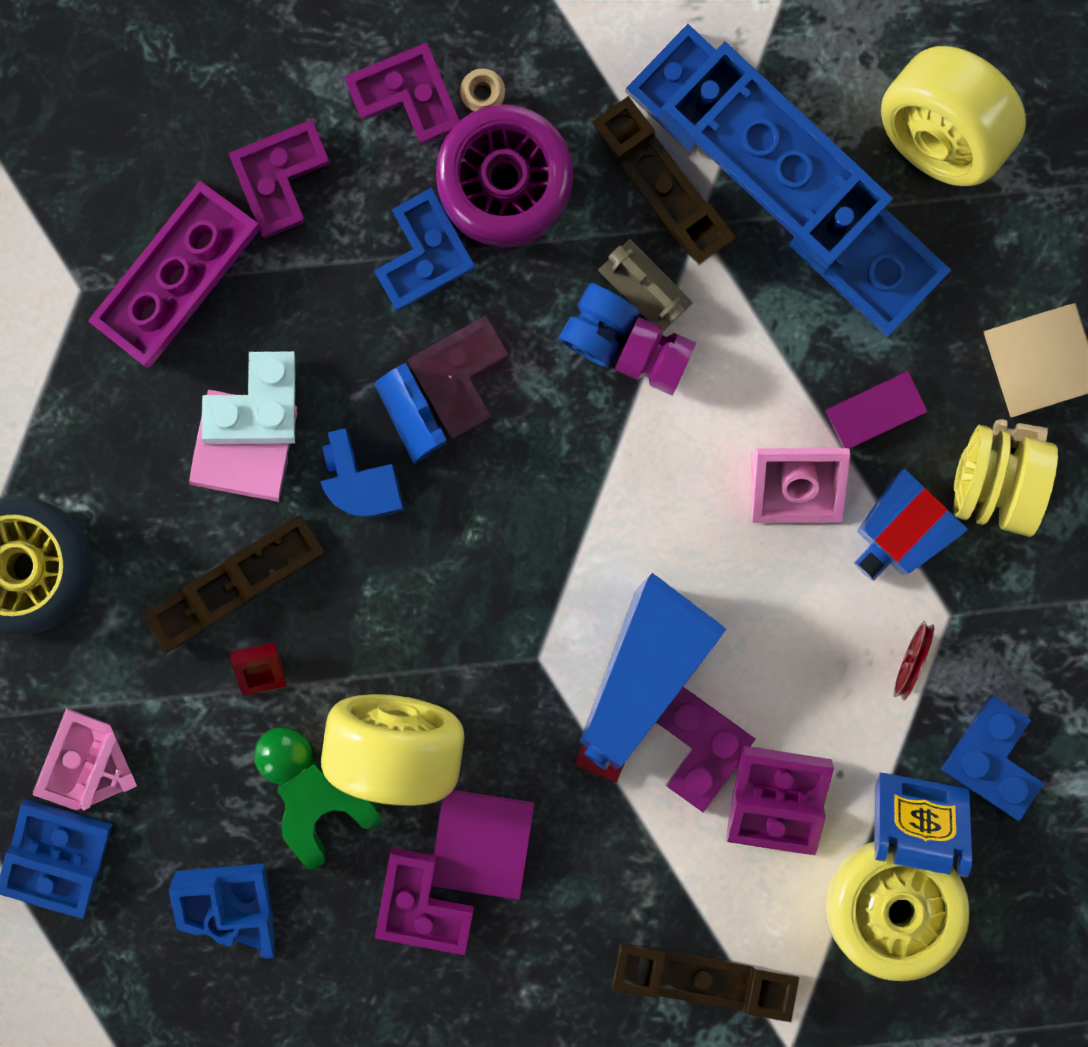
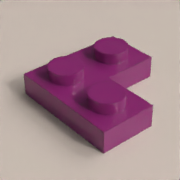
M427 43L344 76L362 122L404 105L420 146L448 135L451 129L460 121Z
M312 119L228 153L254 218L262 226L260 233L264 239L305 223L289 181L330 165Z
M682 687L656 721L658 725L692 748L666 786L704 813L739 764L743 746L751 747L756 738L688 689Z
M392 847L375 939L465 955L474 906L429 898L437 856Z

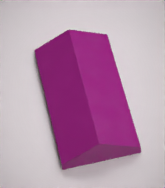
M199 181L90 317L88 322L143 366L150 369L262 226L210 187Z

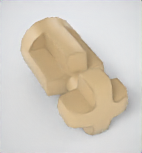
M999 419L995 421L992 428V443L997 434L1003 430L1011 435L1012 448H1017L1025 437L1042 441L1047 440L1048 429L1046 427L1018 423L1014 429H1011L1007 426V420Z

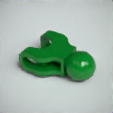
M276 727L265 732L257 741L254 749L256 768L267 781L278 784L277 792L285 803V812L282 818V837L307 869L315 871L325 861V848L319 841L315 831V823L322 814L332 810L346 812L361 828L366 830L373 829L382 823L381 812L375 802L346 794L335 788L326 779L321 764L316 758L312 760V749L307 738L299 731L289 727Z

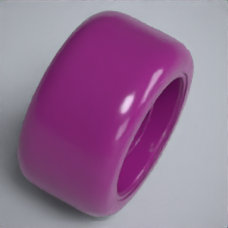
M506 104L478 109L464 117L451 129L440 148L436 163V183L441 204L453 224L461 232L477 242L494 247H516L537 240L551 230L560 220L570 200L573 165L568 146L552 123L530 109ZM501 170H509L517 176L518 181L513 188L501 190L492 183L494 175Z

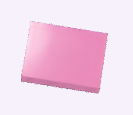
M769 448L756 449L752 452V523H843L850 449Z

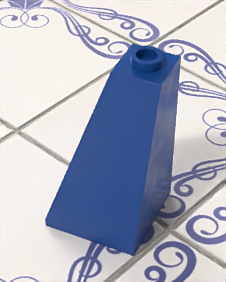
M651 573L634 593L580 739V743L587 747L584 755L604 770L609 765L614 769L623 766L727 630L654 573Z

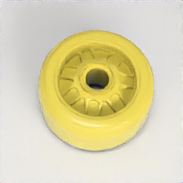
M934 46L919 52L888 87L881 104V117L885 131L897 150L923 173L936 180L955 186H975L989 180L1019 145L1026 127V114L1023 103L1010 81L985 59L967 50L951 46Z
M383 694L358 695L345 698L332 707L327 717L321 756L323 774L338 790L367 801L407 806L424 805L440 801L451 794L457 785L464 746L463 726L450 711L414 698Z
M874 842L861 846L847 856L831 879L826 898V915L831 934L842 952L857 967L875 977L890 981H912L927 977L944 967L955 956L965 939L970 915L965 886L953 866L950 874L895 865L894 849L896 844L889 843V851L885 862L876 861L874 859ZM897 900H908L911 907L909 917L901 923L891 922L889 918L890 906Z

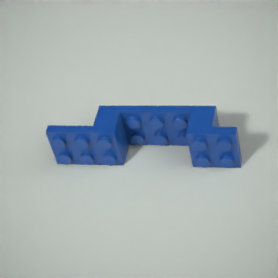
M687 24L626 87L625 92L686 150L691 153L697 146L702 149L794 236L789 246L884 336L888 337L951 271L949 267L886 209L893 198L726 41L716 50L694 28Z

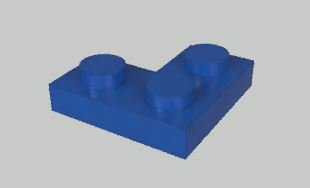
M432 188L392 209L395 218L413 249L374 270L396 312H399L476 268Z
M989 695L940 770L1017 821L1021 820L1044 785L1043 782L1007 759V756L1031 720L996 696Z

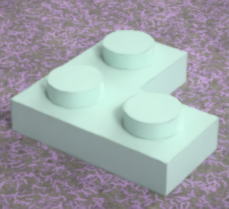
M294 351L249 352L248 395H202L203 444L295 443Z

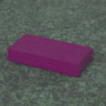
M908 371L825 410L842 448L849 449L928 412Z

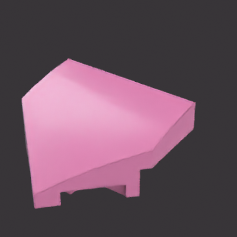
M66 708L33 790V795L73 810L82 808L84 811L95 803L122 791L126 792L137 787L110 724Z

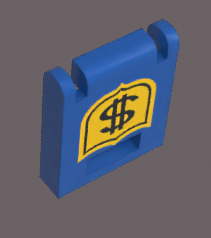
M880 772L875 786L874 859L885 862L889 851V843L896 844L894 849L895 865L950 874L954 856H957V875L968 877L972 866L969 789Z

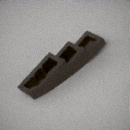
M299 515L227 558L221 565L184 586L178 593L144 612L141 618L164 655L284 581L322 556L325 552L303 517Z

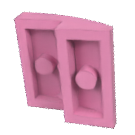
M208 390L207 395H235L214 390ZM295 406V423L297 419V406ZM201 417L189 484L279 502L288 465L290 444H203Z

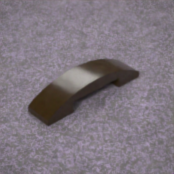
M629 96L592 122L597 133L640 195L676 241L699 266L736 240L735 235L710 202L706 203L657 139L655 130Z
M620 943L611 989L653 998L662 996L744 1011L747 1015L791 1022L800 977L769 968L706 955Z

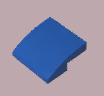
M25 799L20 806L11 846L5 853L0 874V895L84 919L96 886L113 824Z

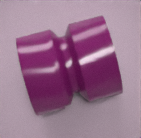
M638 317L615 370L636 380L646 376L649 378V385L673 396L696 346V342L676 333L666 337L662 333L661 326Z

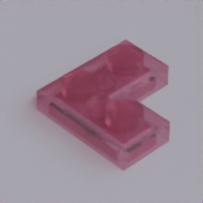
M485 315L412 356L407 361L452 440L491 418L470 378L507 358L508 353Z

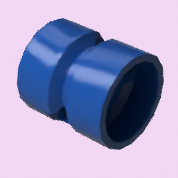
M590 283L577 304L581 313L579 316L569 318L558 340L586 359L609 368L621 348L618 341L619 336L629 334L640 315V311L613 292Z

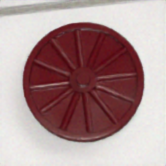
M923 621L914 633L896 678L894 697L900 695L904 701L913 690L932 643L934 624L927 626L926 622Z

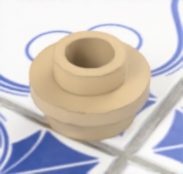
M476 69L467 74L463 79L460 95L465 107L474 112L484 107L501 105L505 98V86L500 76L494 71ZM479 86L489 87L491 90L490 97L485 100L478 99L474 95L476 88Z

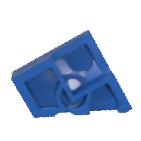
M406 363L391 370L375 382L374 386L413 464L429 458L430 452L446 445L447 440L441 428H438L430 408Z
M265 864L175 872L169 887V894L177 930L196 936L200 934L208 935L217 943L229 947L235 941L260 949V957L274 958L273 917Z

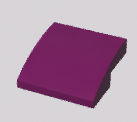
M743 746L731 801L726 835L727 842L816 855L826 819L824 804L834 771L832 759Z
M453 790L451 794L442 799L434 855L437 858L431 886L520 900L534 802Z

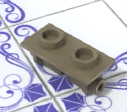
M631 239L623 246L617 247L608 257L609 260L598 269L610 284L640 311V314L646 320L661 326L662 333L693 304Z

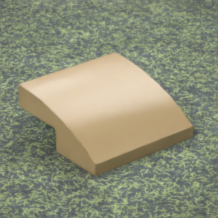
M1076 303L984 331L1010 418L1088 394V340Z

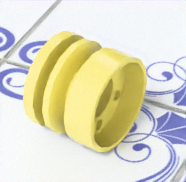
M979 424L975 428L968 446L964 449L959 460L954 480L953 515L958 519L967 520L975 508L976 523L984 525L990 519L995 508L998 507L1001 530L1031 537L1036 533L1047 509L1056 475L1058 447L1053 443L1025 437L1013 455L1010 454L1011 435L1009 432L1001 430L992 443L993 431L991 427Z

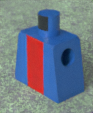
M903 469L893 476L857 530L870 546L854 564L872 581H875L890 564L902 575L909 574L964 534L967 528L906 469Z

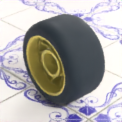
M27 497L1 498L0 633L7 635H32L48 631L68 619L78 609L87 594L92 577V556L88 541L77 523L67 513L52 504ZM27 554L33 561V570L28 578L22 580L15 574L14 564L19 556Z

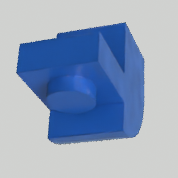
M347 429L328 432L330 444L323 445L324 457L328 471L337 470L338 477L320 482L330 501L344 512L360 518H376L405 511L394 466L389 464L358 472Z

